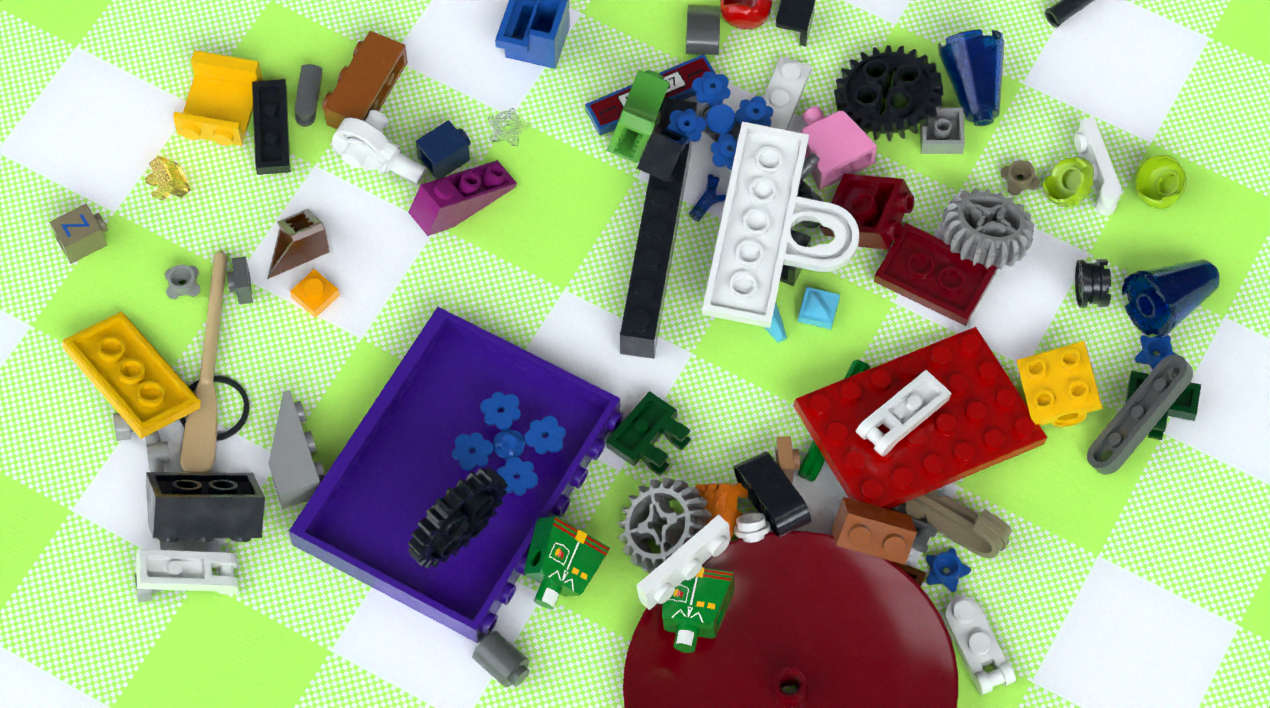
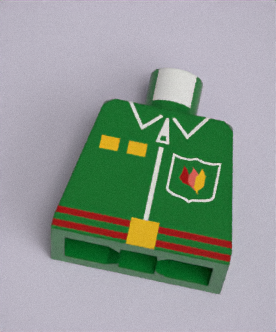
M557 516L538 518L524 569L526 576L540 583L534 602L544 608L554 609L559 595L565 597L580 596L606 557L610 547Z
M702 567L691 580L685 579L675 587L673 595L662 604L664 630L676 633L673 645L676 650L692 653L696 649L698 637L712 639L717 636L735 591L734 572Z

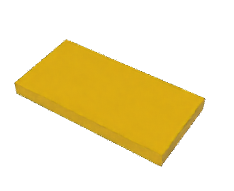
M122 311L62 340L65 352L140 439L200 409L201 400Z

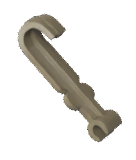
M937 489L903 503L906 506L905 514L911 515V517L922 520L925 517L926 523L933 526L938 533L981 557L995 558L1009 543L1008 537L1012 533V529L1002 519L985 509L979 515L948 496L937 497Z

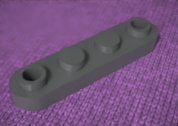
M1170 355L1162 359L1090 446L1087 452V460L1098 473L1108 475L1120 469L1190 384L1193 378V369L1182 356Z

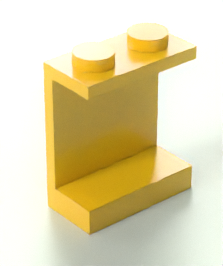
M194 50L191 59L194 78L183 113L174 112L173 115L177 134L190 140L205 139L215 141L224 146L231 144L242 146L253 113L252 82L263 80L259 61Z

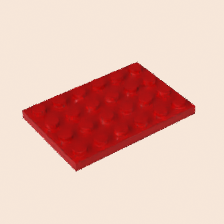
M977 327L798 397L793 404V407L848 498L886 509H891L1044 445L1047 439L1040 425H1035L1033 420H1031L1026 403ZM927 370L952 393L949 401L900 440L888 454L882 457L874 450L875 445L868 438L864 440L856 433L857 428L872 413ZM884 424L878 427L884 435L890 431Z

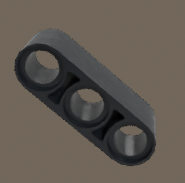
M767 451L733 466L738 483H741L748 490V499L759 513L765 515V520L770 523V528L772 532H775L776 537L779 538L812 522L810 511L804 499Z

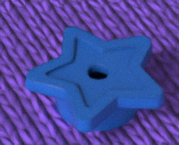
M1142 335L1140 337L1142 351L1135 357V362L1148 364L1153 370L1165 357L1177 355L1172 351L1171 337L1166 335L1164 337L1154 336L1149 338ZM1158 351L1160 355L1156 356L1153 352Z
M954 548L938 556H926V562L931 569L926 580L928 585L943 584L949 591L954 593L957 590L958 579L971 572L970 567L961 563ZM948 568L950 572L945 573L943 569Z

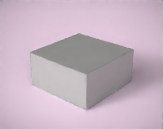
M936 108L937 116H928L929 125L926 127L920 124L921 154H963L965 146L963 108Z

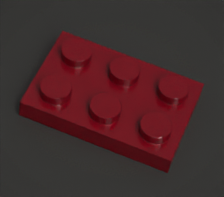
M905 223L902 228L901 238L893 243L874 276V282L967 326L994 279L998 268L995 265H991L986 269L984 264L980 263L973 266V261L969 259L961 260L960 253H952L951 246L945 244L943 240Z

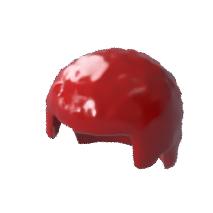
M721 0L720 10L724 20L730 26L742 30H754L768 20L773 0Z

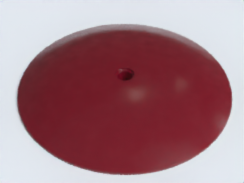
M792 531L779 538L776 537L775 532H769L764 535V539L758 542H744L743 538L729 542L727 548L719 556H711L702 564L703 568L734 572L735 591L717 636L712 639L698 637L696 649L692 653L676 650L673 647L676 633L664 630L662 604L657 603L650 610L646 608L637 624L628 648L624 667V708H957L958 669L949 632L933 602L918 583L892 561L836 546L833 535L809 531ZM787 685L799 687V690L793 694H787L782 691Z

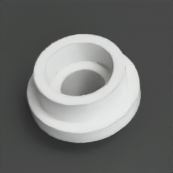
M762 513L741 515L736 519L737 525L734 527L735 536L743 538V541L748 543L764 539V535L771 530L770 523L765 520V515Z

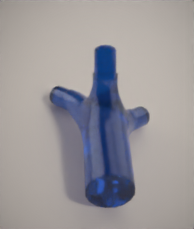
M713 174L707 176L706 188L698 202L689 212V216L693 220L699 222L713 204L725 201L726 195H716V189L720 181L719 177H714Z

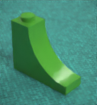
M638 70L606 151L638 163L651 136L655 120L670 83L664 80L661 74L651 70H646L645 72Z

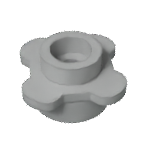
M177 265L168 269L165 273V279L169 284L166 290L167 296L170 299H177L179 296L185 295L197 296L201 291L200 286L197 284L199 270L195 266ZM180 281H186V283L181 285Z

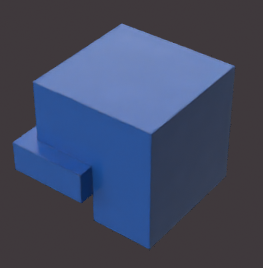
M509 0L495 39L496 47L505 50V58L556 69L570 28L569 0Z

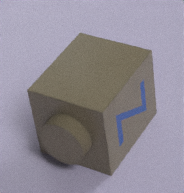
M87 203L50 221L54 236L70 264L107 246L103 234L108 231L107 226L99 212L93 215Z

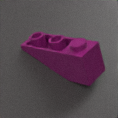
M496 160L421 184L408 213L425 234L430 236L454 228L513 190L517 182L500 162Z

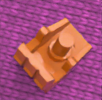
M741 483L696 484L695 488L699 490V496L705 498L708 502L705 509L713 515L705 523L708 524L719 514L729 524V542H731L734 527L737 525L736 519L743 515L737 509V498H747L748 490Z

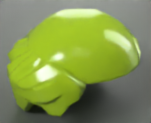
M1170 155L1154 156L1147 158L1138 167L1139 172L1136 173L1135 182L1137 185L1135 190L1138 196L1150 207L1165 209L1176 203L1185 192L1187 185L1186 173L1176 158Z
M1078 156L1060 160L1053 167L1051 174L1043 181V188L1049 200L1061 207L1077 206L1081 201H1084V198L1090 195L1091 187L1094 184V168L1087 159Z

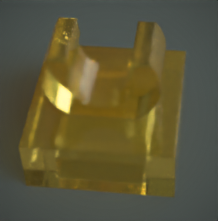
M159 155L149 163L153 173L149 174L145 181L152 186L159 185L157 190L151 193L152 197L164 200L170 194L182 198L191 191L179 163Z

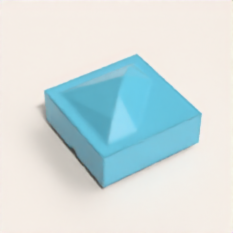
M806 287L798 322L832 330L840 295Z

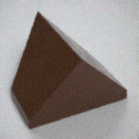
M309 209L277 222L279 231L267 279L330 252L323 222Z

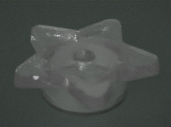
M515 108L502 111L497 116L488 117L489 123L494 128L490 136L491 142L506 140L511 145L518 146L519 134L530 128V123L520 120ZM505 126H510L511 128L507 130Z

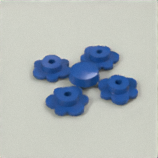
M708 71L703 74L702 78H696L692 83V89L697 93V101L700 103L707 102L711 107L706 114V120L696 116L695 111L692 109H687L685 112L675 110L670 114V124L667 128L689 137L687 144L690 141L698 142L701 139V132L705 130L706 124L712 131L722 133L718 138V142L711 144L712 162L717 167L727 166L728 169L732 170L738 138L734 139L727 132L734 128L736 122L739 124L747 122L770 127V118L773 116L774 111L772 107L766 106L764 98L755 96L750 101L747 99L742 100L739 104L740 109L734 113L730 106L722 104L723 99H728L731 94L730 89L727 88L729 84L728 78L723 74L714 75Z
M495 392L492 395V399L488 398L482 401L480 409L485 415L484 421L487 425L492 426L495 424L498 429L504 431L495 436L493 444L488 440H483V436L477 432L471 436L461 434L455 439L456 448L452 451V457L454 460L459 461L460 467L463 470L471 471L476 466H486L488 464V456L493 453L494 448L496 454L501 459L506 460L505 466L497 470V473L508 485L505 491L507 494L514 491L517 496H522L526 493V489H532L538 483V477L533 472V464L529 461L522 462L519 458L523 453L525 443L530 447H535V451L538 454H545L547 450L556 453L563 447L562 438L565 437L566 430L564 427L558 426V421L553 416H546L541 421L533 420L530 423V430L526 432L525 437L515 430H507L512 426L513 421L518 420L521 416V412L518 409L519 399L514 394L504 396L502 392Z

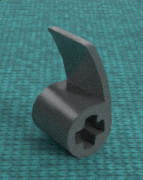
M688 5L686 54L719 55L720 6Z

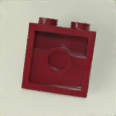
M844 173L831 203L844 208L855 219L859 229V247L889 250L892 242L898 241L901 238V221L905 213L912 212L914 196L905 180L901 178ZM820 226L824 236L835 237L830 228Z

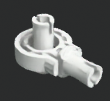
M371 110L365 121L356 118H346L341 122L332 138V147L348 165L354 168L361 167L368 171L379 170L382 174L392 171L413 183V185H418L427 167L403 155L400 149L401 145H395L390 142L382 133V130L389 122L384 114Z

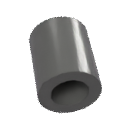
M493 631L487 635L472 655V658L505 688L512 684L515 687L520 685L530 672L527 668L530 660L498 631Z

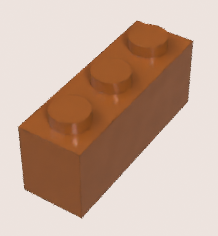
M369 31L364 41L358 42L353 53V59L348 67L344 66L338 77V84L333 93L329 92L324 98L322 110L325 114L327 126L338 129L341 122L346 118H356L365 121L371 110L379 111L408 63L405 44L373 31Z

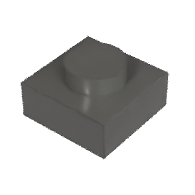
M246 256L232 258L233 271L227 272L230 293L236 292L239 305L253 303L250 271Z

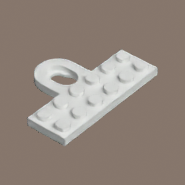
M742 122L702 315L770 328L783 265L818 272H831L844 267L854 257L859 243V229L853 216L836 204L797 197L809 140L808 134ZM801 221L818 222L822 226L830 228L835 238L829 244L803 247L793 240L791 229L796 223Z

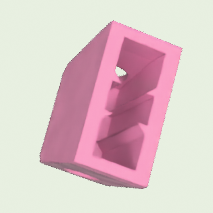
M814 106L804 112L802 118L807 126L801 130V133L809 135L805 159L812 153L820 158V161L811 171L819 190L840 181L844 173L855 174L875 164L877 145L844 111H838L826 117L819 106Z

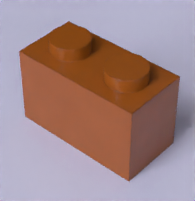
M842 497L831 528L836 546L904 565L917 534L911 515L847 497Z

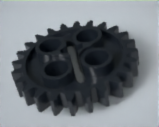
M887 45L885 53H880L874 47L872 56L869 57L864 52H861L862 61L858 62L851 59L849 61L851 69H841L842 78L836 79L837 89L834 90L837 112L844 111L866 134L870 131L873 132L874 140H877L881 134H886L887 140L891 141L893 133H898L904 139L905 130L908 129L917 134V124L919 123L927 127L929 125L928 116L936 117V107H942L941 96L944 95L941 73L937 72L935 63L928 64L926 54L917 58L916 49L905 54L904 46H900L897 52H892L890 45ZM896 71L892 78L893 87H891V77L893 72Z
M490 467L486 470L480 468L476 474L470 472L465 481L462 478L459 479L456 487L453 489L449 487L443 498H437L436 503L430 509H427L426 518L417 523L420 527L412 532L411 535L414 538L408 542L410 556L427 569L431 565L434 568L437 567L441 561L446 563L451 555L457 556L460 548L463 546L467 548L470 540L477 538L483 529L489 525V518L498 513L495 509L503 504L501 499L507 494L505 491L508 487L505 483L506 481Z

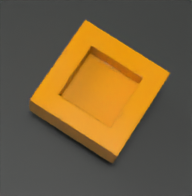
M315 269L290 290L291 298L315 318L340 296L339 289Z

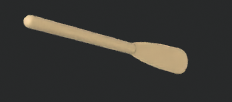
M222 251L215 253L213 260L200 380L194 392L201 400L200 409L187 415L184 428L180 465L185 472L207 473L215 462L218 426L214 372L227 266V255Z

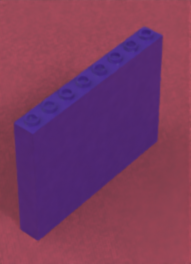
M437 307L290 528L289 535L292 545L478 643L483 634L489 635L498 620L496 613L502 604L508 605L516 591L514 584L521 574L525 576L524 569L537 519L551 516L561 518L565 514L571 499L569 496L575 487L579 489L583 485L588 474L586 468L592 459L597 460L601 456L605 448L606 442L604 439L609 431L614 432L620 425L623 418V413L620 412V398ZM495 392H502L504 396L507 394L516 395L519 399L518 409L521 412V416L518 420L513 421L512 426L507 430H515L523 437L530 430V423L533 420L541 421L546 416L555 417L558 421V426H562L566 430V435L562 438V449L556 453L547 450L545 454H538L535 451V447H530L525 443L523 453L519 457L522 462L529 461L534 466L533 472L538 477V483L534 488L526 489V493L522 496H517L514 491L506 494L501 499L503 504L495 509L498 513L489 518V525L483 529L477 538L470 540L467 548L464 546L460 548L457 556L451 555L446 563L441 561L437 567L434 568L431 565L427 569L410 556L408 542L414 538L411 534L420 527L417 523L426 518L427 509H430L436 503L437 498H443L449 487L455 488L459 479L462 478L465 481L470 472L476 474L480 468L486 470L488 467L497 472L500 467L505 466L506 460L501 459L494 451V448L493 453L488 456V464L484 467L476 466L471 471L463 470L460 467L459 461L454 460L452 457V451L456 448L455 439L459 435L467 434L471 436L477 432L483 436V440H488L493 444L495 436L504 431L498 429L495 424L490 426L485 423V415L480 409L483 400L492 399V395Z

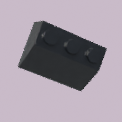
M146 472L148 526L153 538H157L162 542H177L179 538H194L199 542H213L216 538H230L235 542H248L251 538H262L265 496L253 473Z

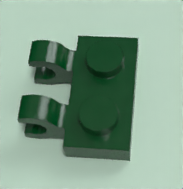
M649 391L606 440V448L632 466H635L641 459L650 470L661 476L669 467V463L666 462L669 457L664 451L653 446V444L663 434L671 444L683 450L691 441V438L687 436L690 430L685 425L675 421L678 416L677 409Z

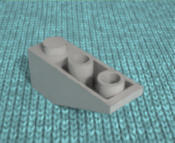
M290 390L283 392L268 463L282 509L309 501L325 477L321 462L314 463L311 456L312 452L317 451L311 431L304 433L301 422L307 421L301 401H293Z

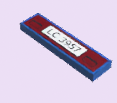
M704 54L659 73L664 77V80L670 82L664 98L686 100L697 95L692 89V83L696 78H702L703 74L708 71L716 75ZM632 85L585 104V111L600 136L615 130Z

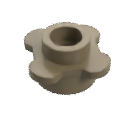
M1018 160L1010 166H1004L1001 170V177L1006 179L1009 185L1008 192L1012 195H1019L1021 191L1027 189L1036 190L1039 187L1040 180L1035 177V169L1028 161Z

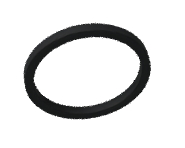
M214 376V382L225 383L234 387L241 394L244 401V410L240 420L230 430L217 434L216 441H220L233 436L244 426L250 407L247 394L240 384L227 377ZM199 380L189 386L192 391L196 389ZM183 417L180 421L185 428L186 419Z

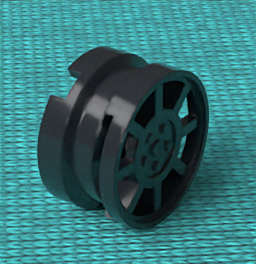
M1096 259L1095 263L1077 260L1075 267V292L1079 308H1086L1088 302L1089 304H1097L1098 307L1109 306L1111 294L1108 293L1109 287H1111L1110 269L1104 268V265H1108L1107 259Z

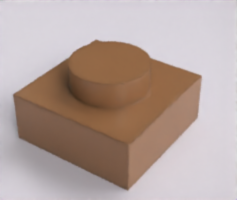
M791 436L777 437L775 449L776 463L790 482L793 483L794 470H800L799 449H792Z

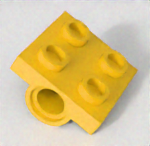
M1085 341L1016 360L1030 417L1035 425L1039 424L1042 426L1052 423L1055 427H1069L1084 421L1087 417L1086 413L1103 409Z

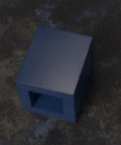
M449 120L416 140L418 159L427 167V170L435 179L445 177L470 161L469 146L471 142L463 129H456Z

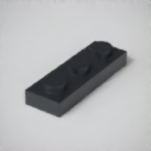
M286 80L252 82L257 175L291 172Z

